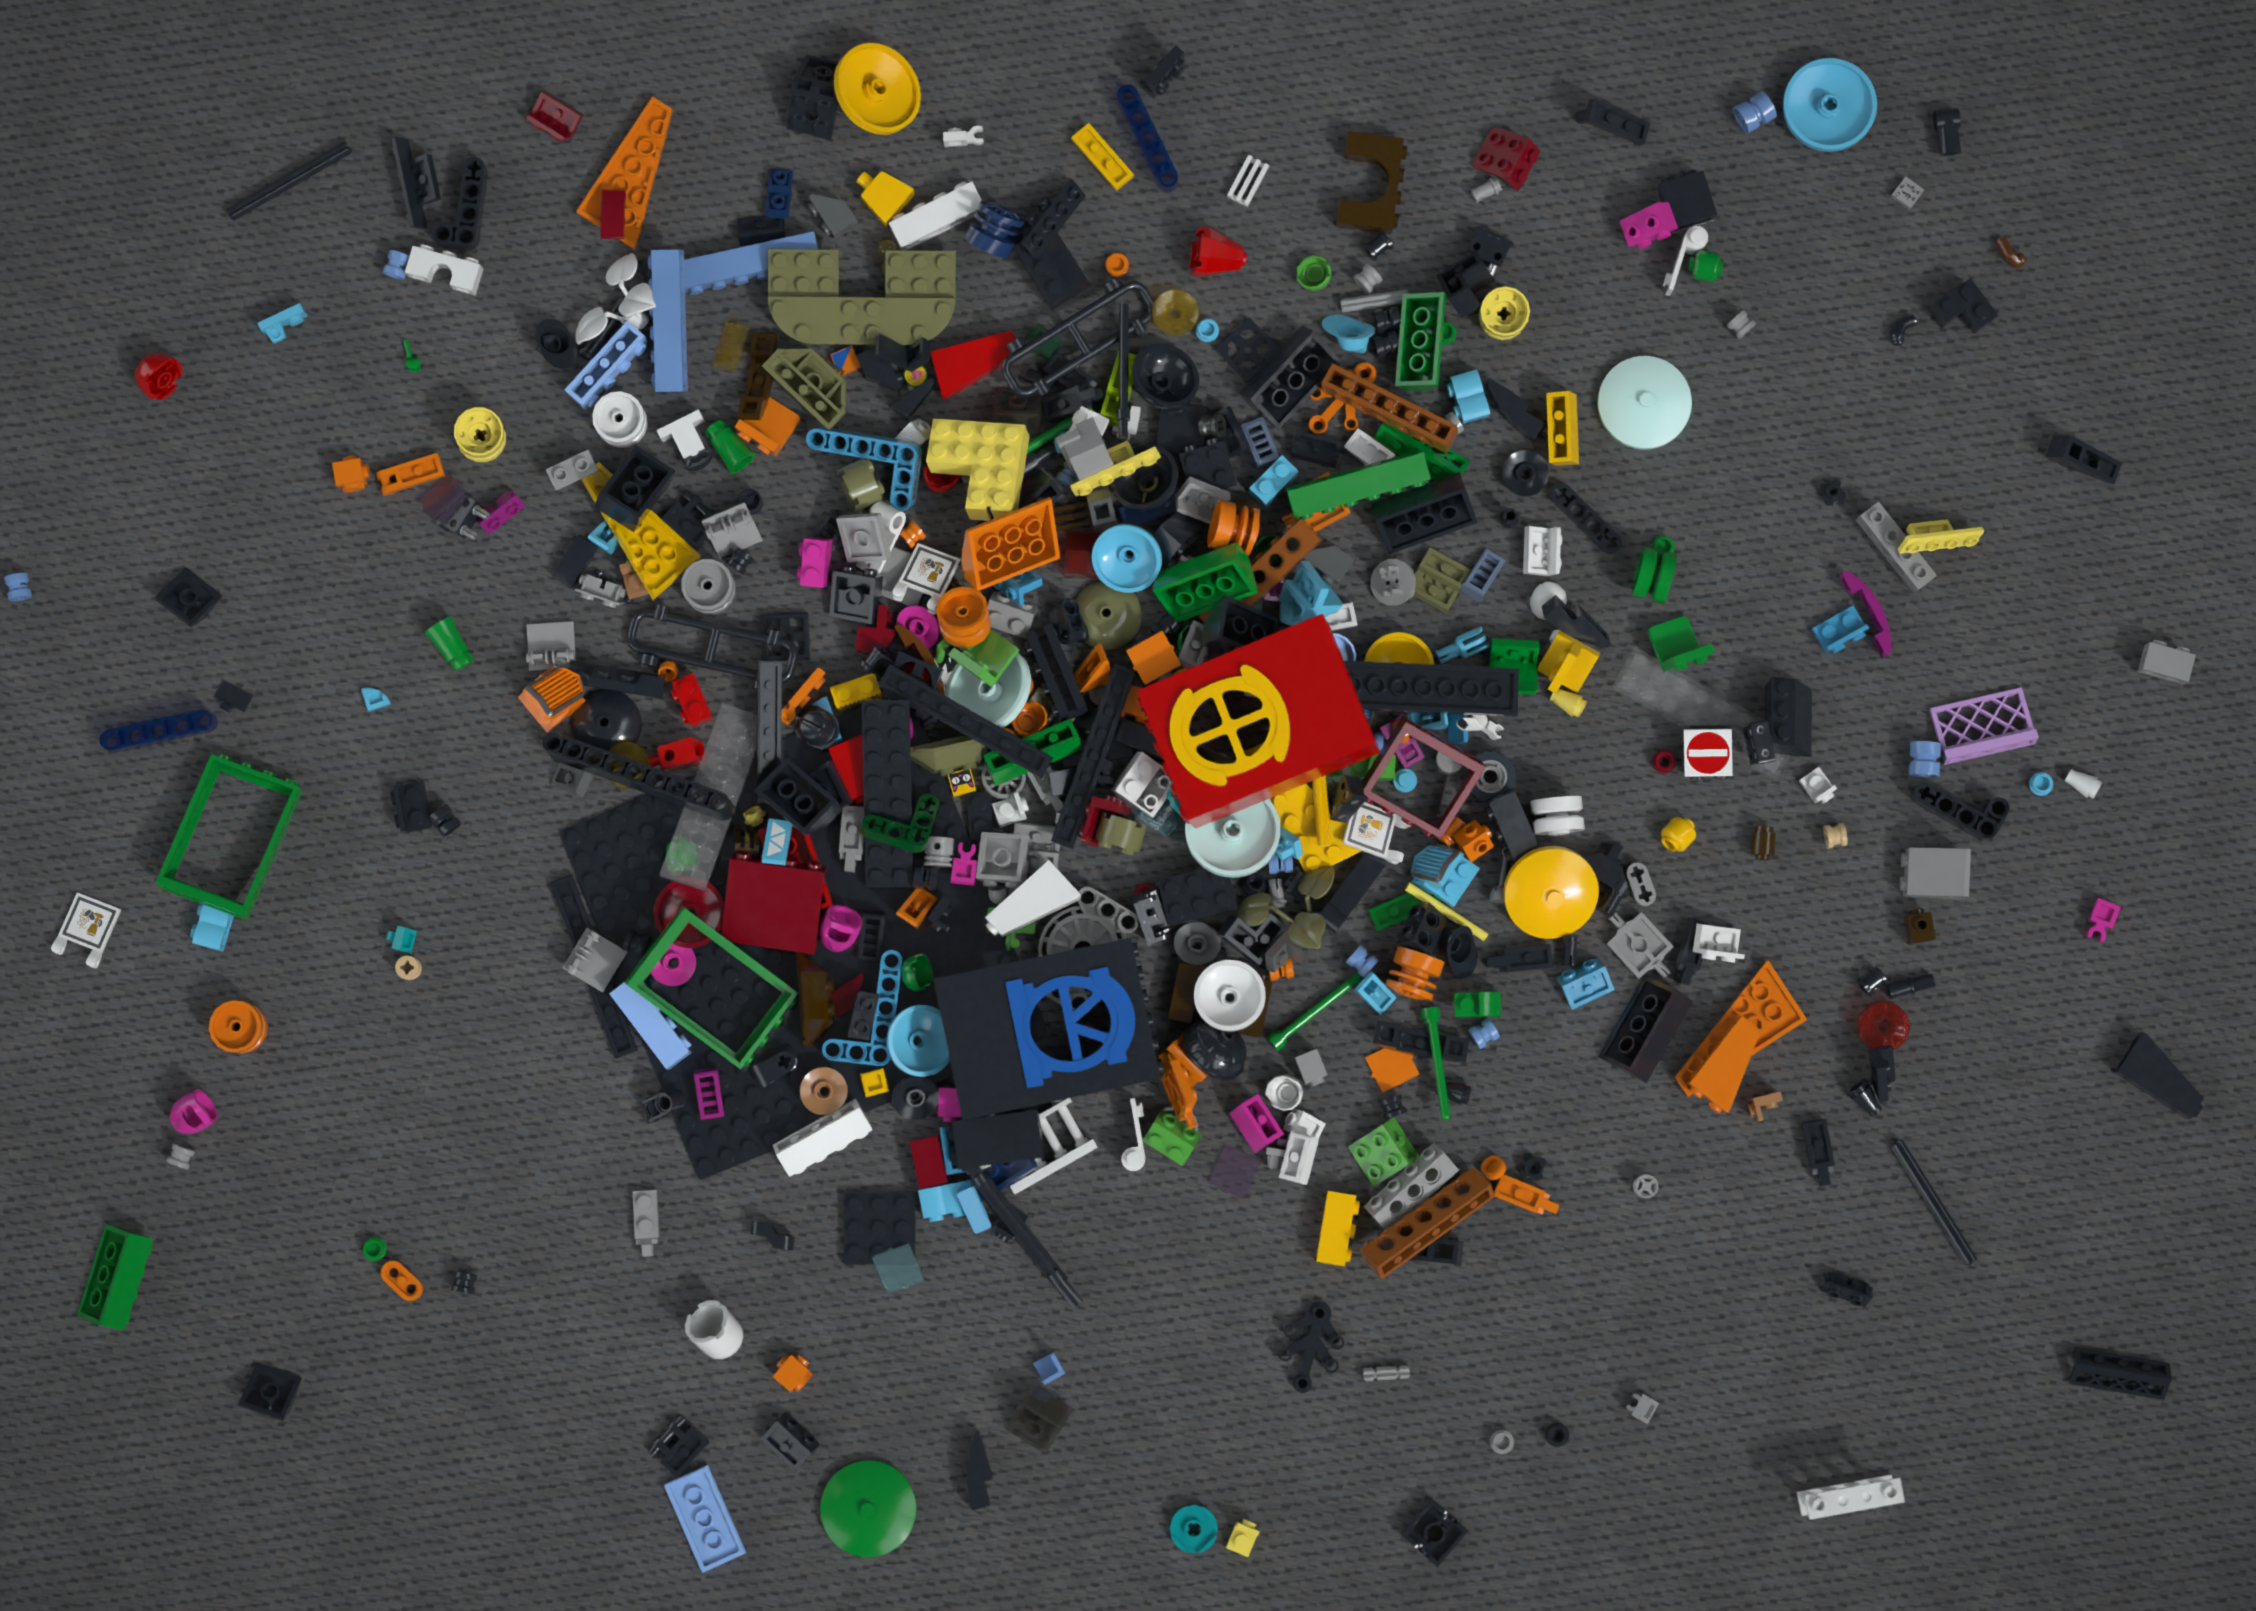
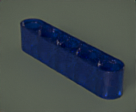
M1123 85L1117 93L1118 105L1158 187L1163 192H1173L1178 186V173L1137 89L1132 85ZM1129 93L1134 96V99L1130 102H1125L1121 97ZM1135 114H1141L1144 117L1141 122H1134L1131 118ZM1149 134L1154 137V140L1151 143H1145L1141 138ZM1155 155H1161L1164 161L1156 164L1151 159ZM1169 175L1174 178V181L1171 184H1165L1161 179Z
M196 710L105 730L100 735L99 743L104 749L118 753L210 733L216 729L218 720L213 713L207 710ZM208 715L210 718L209 724L201 727V718ZM185 720L187 723L186 729L178 732V723ZM162 725L163 734L155 737V728ZM136 730H139V740L136 742H132V733ZM113 735H116V745L113 747H109V738Z

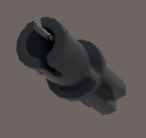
M1932 974L1912 979L1907 977L1905 981L1887 984V991L1890 999L1906 994L1915 995V992L1935 987V979Z

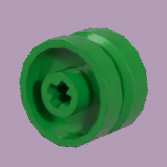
M1644 546L1634 572L1631 596L1643 599L1647 596L1650 586H1652L1650 595L1652 602L1664 604L1674 575L1677 554L1665 551L1661 555L1659 563L1656 564L1658 557L1657 549Z

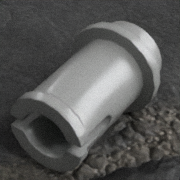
M1489 178L1488 182L1471 189V193L1476 203L1493 194L1498 195L1502 188L1497 178Z
M1268 880L1269 895L1272 898L1270 905L1278 909L1285 908L1287 901L1284 900L1283 880Z

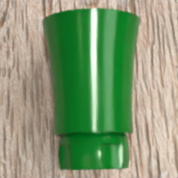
M719 420L707 428L705 434L724 461L730 474L740 472L755 459L756 453L723 420Z
M452 616L441 620L424 632L440 651L446 662L450 663L455 672L474 661Z

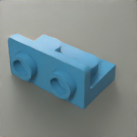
M1030 570L997 583L994 587L1002 591L1009 600L1018 606L1024 605L1023 594L1042 586L1043 583L1042 577L1035 571Z
M1851 606L1811 630L1825 654L1829 651L1835 654L1846 647L1844 645L1845 642L1851 639L1853 642H1856L1865 637L1866 634L1864 632L1869 629V626L1867 624L1864 625L1855 607Z
M1599 958L1587 960L1582 966L1568 969L1556 977L1572 1010L1615 990L1606 967Z

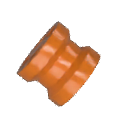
M912 519L908 521L907 526L902 528L899 534L911 549L915 547L918 540L926 538L923 531Z

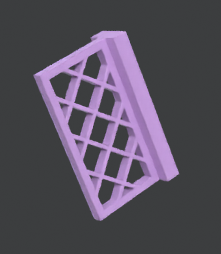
M2022 687L1930 708L1937 739L1941 743L1943 765L2034 745L2039 738L2037 730L2033 727ZM2018 695L2020 705L2017 710L2004 703L2007 697ZM1992 701L1999 705L1994 715L1981 709L1985 702ZM1968 706L1976 711L1971 721L1958 714L1962 707ZM2001 707L2014 714L2009 723L1996 717ZM1945 711L1953 716L1948 726L1938 720L1937 713ZM1978 713L1991 719L1986 729L1973 722ZM2016 716L2025 720L2026 729L2018 730L2011 726ZM1955 718L1968 724L1963 734L1950 728ZM1993 721L2005 727L2002 734L1995 735L1988 731ZM1970 726L1983 733L1978 740L1973 741L1965 736ZM1947 731L1960 738L1956 745L1946 747L1944 736Z

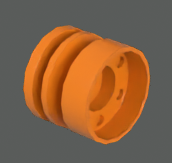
M1219 499L1214 508L1209 526L1208 547L1219 549L1227 546L1229 542L1231 544L1238 542L1246 555L1249 556L1259 533L1260 510L1252 507L1249 511L1248 506L1243 505L1238 514H1236L1235 503Z
M1398 946L1393 962L1401 966L1402 969L1401 971L1390 970L1389 974L1397 977L1398 981L1387 979L1385 985L1400 995L1415 1000L1432 1001L1433 994L1424 991V989L1436 990L1437 986L1428 981V977L1440 978L1445 962L1418 951Z

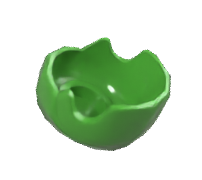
M1313 255L1304 258L1297 266L1296 279L1306 290H1322L1330 282L1332 275L1331 266L1326 259L1320 256Z

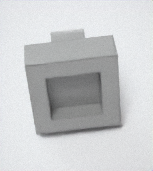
M1633 1394L1632 1397L1638 1400V1404L1636 1407L1627 1405L1626 1408L1632 1412V1416L1648 1424L1659 1403L1644 1394L1642 1396Z

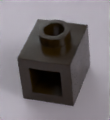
M1923 908L1910 910V915L1904 917L1908 944L1936 940L1931 912L1924 913Z

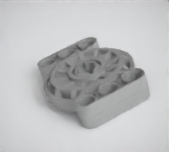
M1084 887L1079 891L1081 896L1085 892H1090L1094 895V901L1086 905L1080 898L1077 901L1079 906L1063 910L1049 921L1040 937L1039 957L1043 956V942L1047 943L1046 951L1047 955L1074 950L1075 946L1081 942H1087L1093 946L1126 939L1125 934H1131L1137 930L1139 925L1138 917L1091 887ZM1106 904L1112 905L1115 909L1114 914L1110 917H1106L1101 913V908ZM1082 910L1083 914H1077L1076 911ZM1067 913H1072V916L1063 919L1061 922L1057 920ZM1126 916L1132 917L1135 921L1134 926L1130 929H1126L1121 925L1122 919ZM1054 924L1055 928L1051 931L1049 938L1045 937L1048 929ZM1116 934H1121L1122 939H1118ZM1072 986L1068 988L1071 1005L1075 998L1081 997L1086 1001L1088 999L1087 996L1093 994L1092 991L1085 992L1084 988ZM1052 991L1045 995L1062 1006L1060 998L1054 997Z

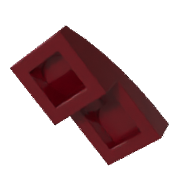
M602 190L601 239H624L626 190Z

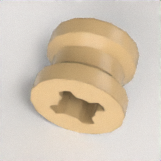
M1838 823L1834 827L1830 825L1824 826L1823 832L1827 849L1833 848L1835 845L1847 846V832L1844 823Z
M403 956L396 962L395 970L399 977L406 980H414L421 974L422 966L418 959L411 956Z

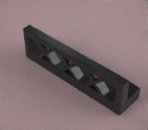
M2075 1347L2073 1351L2074 1366L2069 1377V1384L2160 1400L2165 1399L2172 1380L2170 1363ZM2079 1371L2091 1374V1376L2086 1378L2077 1377ZM2105 1376H2112L2114 1380L2110 1382L2102 1381L2101 1378ZM2135 1380L2138 1384L2128 1386L2124 1382ZM2153 1384L2162 1385L2160 1391L2149 1389L2148 1386Z

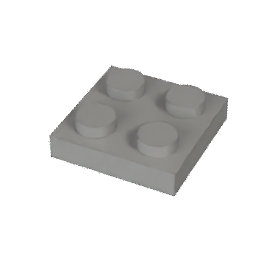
M881 513L841 515L836 518L847 563L883 561L892 557Z

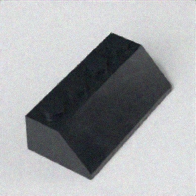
M1301 326L1239 394L1258 414L1277 430H1280L1319 388L1331 365L1339 366L1342 362L1313 330Z
M1460 472L1371 503L1376 523L1389 554L1478 523Z
M1644 975L1598 1057L1626 1074L1647 1083L1693 1001L1679 990Z

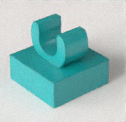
M397 926L396 932H387L385 940L393 942L392 949L411 954L417 931Z

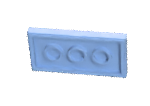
M709 1465L664 1484L702 1573L747 1553Z

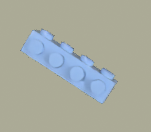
M627 321L566 387V393L584 410L588 407H594L600 399L599 395L604 390L608 391L614 385L616 376L620 372L622 374L626 372L631 366L630 361L636 355L640 356L647 348L646 343L648 342L646 337Z
M625 982L609 993L667 1070H670L692 1053L689 1049L692 1045L683 1034L679 1036L674 1030L677 1025L669 1016L665 1018L660 1009L627 986Z

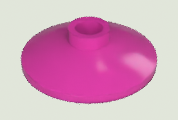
M912 605L903 609L898 615L896 625L900 624L910 630L922 641L927 649L936 644L940 635V627L935 615L929 613L927 608ZM915 645L911 647L914 650H918Z
M672 944L651 971L652 976L666 986H678L687 982L692 977L696 968L694 951L692 948H682ZM671 959L678 961L676 967H670L669 961Z

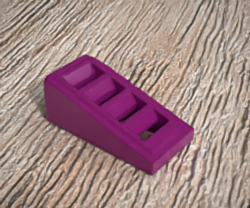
M718 1067L694 1070L700 1119L724 1117ZM713 1076L714 1080L700 1081V1078ZM715 1086L714 1090L702 1091V1087ZM703 1097H717V1099L703 1101ZM718 1105V1109L704 1110L706 1106Z

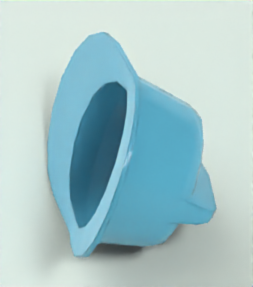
M1330 315L1322 321L1324 330L1336 336L1339 347L1345 351L1365 353L1369 337L1375 333V328L1372 325L1345 315Z

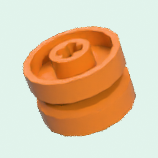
M958 587L944 593L939 599L936 612L941 635L947 643L955 647L968 648L976 646L986 639L990 633L991 620L986 598L980 591L971 587Z
M233 1000L223 1003L215 1009L210 1018L209 1032L211 1039L219 1048L227 1052L241 1054L252 1052L262 1045L267 1036L268 1024L265 1015L260 1008L248 1002ZM236 1024L241 1026L239 1031L235 1029Z

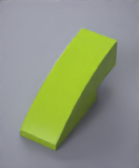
M1119 351L1100 415L1110 420L1108 426L1119 427V422L1116 421V411L1119 410ZM1130 353L1128 354V404L1134 386L1132 365L1137 356Z

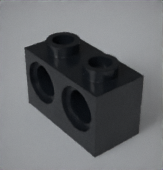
M1430 902L1413 905L1409 911L1406 923L1401 929L1397 944L1400 947L1432 956L1447 918Z

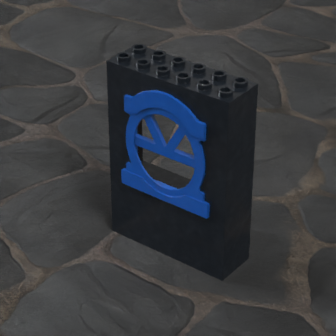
M1131 938L933 979L962 1120L1160 1079V1074L1164 1073L1161 1059L1157 1060L1155 1050H1159L1157 1037L1151 1036L1150 1027H1153L1154 1023L1152 1013L1146 1012L1145 1004L1149 1003L1147 989L1141 988L1140 980H1144L1142 966H1137L1135 957L1139 956L1137 942H1132ZM1074 986L1092 991L1093 994L1073 1011L1068 988ZM1056 989L1059 990L1073 1061L1056 1060L1044 1054L1034 1043L1030 1032V1018L1036 1004L1045 995ZM1100 1000H1103L1110 1012L1111 1029L1109 1033H1104L1076 1022ZM1078 1034L1101 1041L1103 1046L1093 1055L1083 1058Z

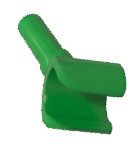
M404 340L403 344L406 351V366L411 372L420 371V358H413L409 340Z

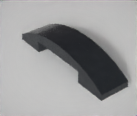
M1376 1021L1374 1045L1409 1055L1432 1059L1429 1033L1403 1028L1399 1024ZM1448 1034L1446 1036L1439 1035L1442 1060L1465 1063L1470 1039Z

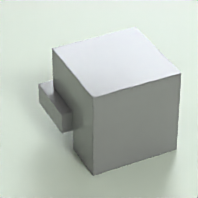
M1093 417L1075 424L1076 429L1055 438L1070 471H1075L1080 481L1114 465Z

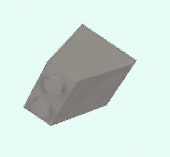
M1905 849V853L1901 855V867H1905L1904 877L1900 878V891H1904L1903 896L1953 900L1969 897L1971 849Z

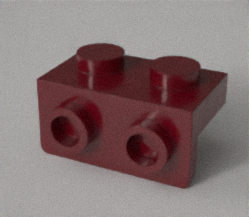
M543 91L532 112L528 113L525 118L531 122L530 124L534 128L550 133L552 139L558 142H565L573 138L584 115L546 91Z

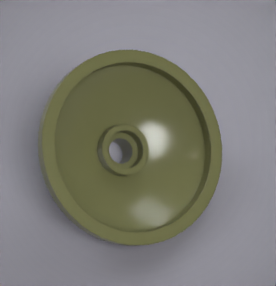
M1098 581L1085 587L1075 599L1088 628V638L1084 642L1088 646L1094 648L1097 644H1101L1103 650H1115L1125 646L1136 636L1141 625L1142 612L1140 603L1134 593L1119 592L1111 589L1102 581ZM1108 609L1111 611V615L1104 617L1102 611Z

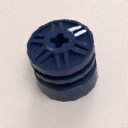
M980 201L978 205L980 211H976L974 217L982 224L971 223L964 239L971 245L989 254L1009 258L1015 242L1007 234L1018 236L1020 230L1017 227H1022L1025 220L1003 205Z

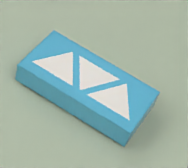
M768 820L762 863L786 866L792 831L791 823L785 820Z

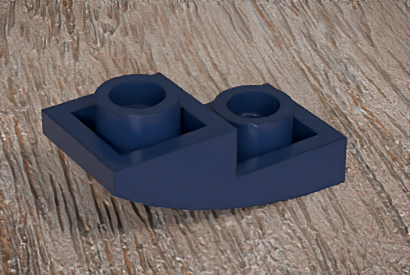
M770 169L765 210L766 217L789 219L793 170Z

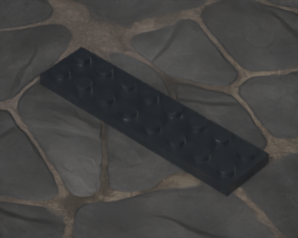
M1344 661L1363 710L1518 716L1519 668Z
M862 699L864 817L866 815H876L910 826L912 821L910 699ZM895 830L888 831V834L892 837L900 836ZM865 837L866 888L913 887V852Z

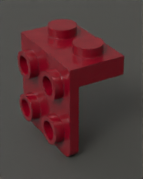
M1494 127L1490 130L1472 165L1476 170L1502 178L1511 189L1519 191L1522 184L1525 183L1533 164L1538 160L1541 151L1530 138Z
M1106 795L1105 799L1093 796L1092 801H1089L1086 808V815H1088L1086 824H1083L1080 830L1081 842L1098 848V840L1094 839L1102 811L1130 818L1132 808L1125 806L1126 802L1116 797Z

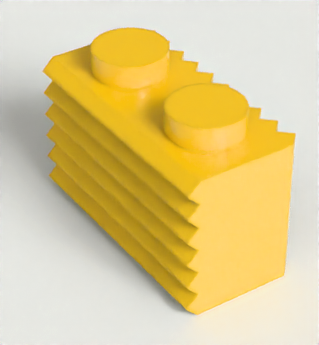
M872 673L830 687L836 708L840 712L842 709H850L851 706H859L862 703V699H877L883 696L877 677Z

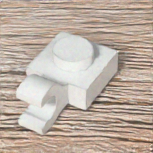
M974 126L967 133L960 128H952L948 132H943L944 147L984 144L983 138L977 139L974 137L976 132H983V127Z

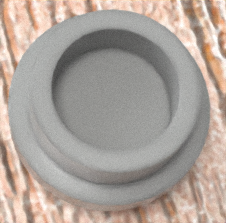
M1497 1430L1490 1438V1446L1496 1453L1506 1454L1514 1446L1513 1436L1506 1430Z

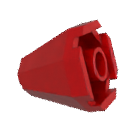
M1200 226L1196 230L1194 236H1199L1198 241L1192 242L1189 264L1190 269H1193L1190 272L1191 276L1204 277L1240 270L1241 266H1245L1247 252H1244L1241 244L1208 227Z

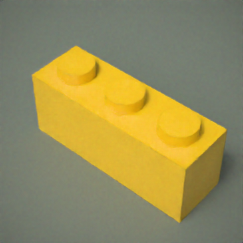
M1570 391L1546 393L1549 463L1555 466L1579 464L1577 394Z
M1327 1191L1316 1262L1344 1267L1345 1262H1350L1352 1248H1348L1349 1238L1354 1239L1356 1225L1352 1224L1353 1215H1358L1360 1201H1356V1195Z

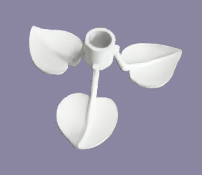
M633 253L617 260L606 274L607 283L611 286L619 283V287L626 296L619 306V312L623 316L620 317L608 311L604 313L601 307L590 310L582 317L577 326L576 342L578 345L602 333L608 323L607 317L619 320L623 324L628 321L637 330H641L647 325L649 317L643 311L656 307L651 287L647 283H641L634 286L629 292L624 287V281L630 280L637 270L638 262Z

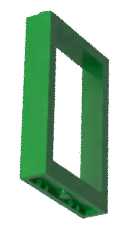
M211 754L155 884L164 891L248 921L299 802L302 790L298 783L292 779L285 778L283 781L276 778V774L270 771L263 770V772L254 770L255 767L248 763L241 762V764L232 762L233 759L226 755L219 754V756ZM220 772L289 797L244 904L174 878Z
M683 906L625 981L627 986L739 1069L743 1065L747 1067L755 1056L753 1052L758 1046L761 1048L769 1038L767 1035L772 1027L776 1029L783 1020L781 1015L786 1009L790 1010L798 1000L796 997L798 992ZM688 922L782 992L736 1053L643 984L644 980Z

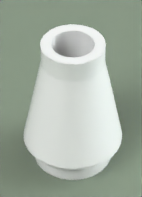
M2073 769L2070 770L2065 779V782L2069 783L2086 798L2089 796L2094 799L2102 784L2101 781L2097 780L2098 777L2077 772Z

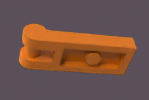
M434 453L378 471L376 475L382 484V495L388 496L398 491L445 477V472L439 454ZM396 476L397 482L391 484L390 477Z

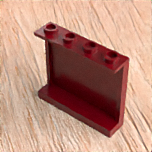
M748 852L733 853L729 862L721 935L732 943L815 954L818 948L817 936L827 866H821V863L809 861L807 864L799 863L794 858H787L786 866L762 863V855L758 857L751 856V853Z

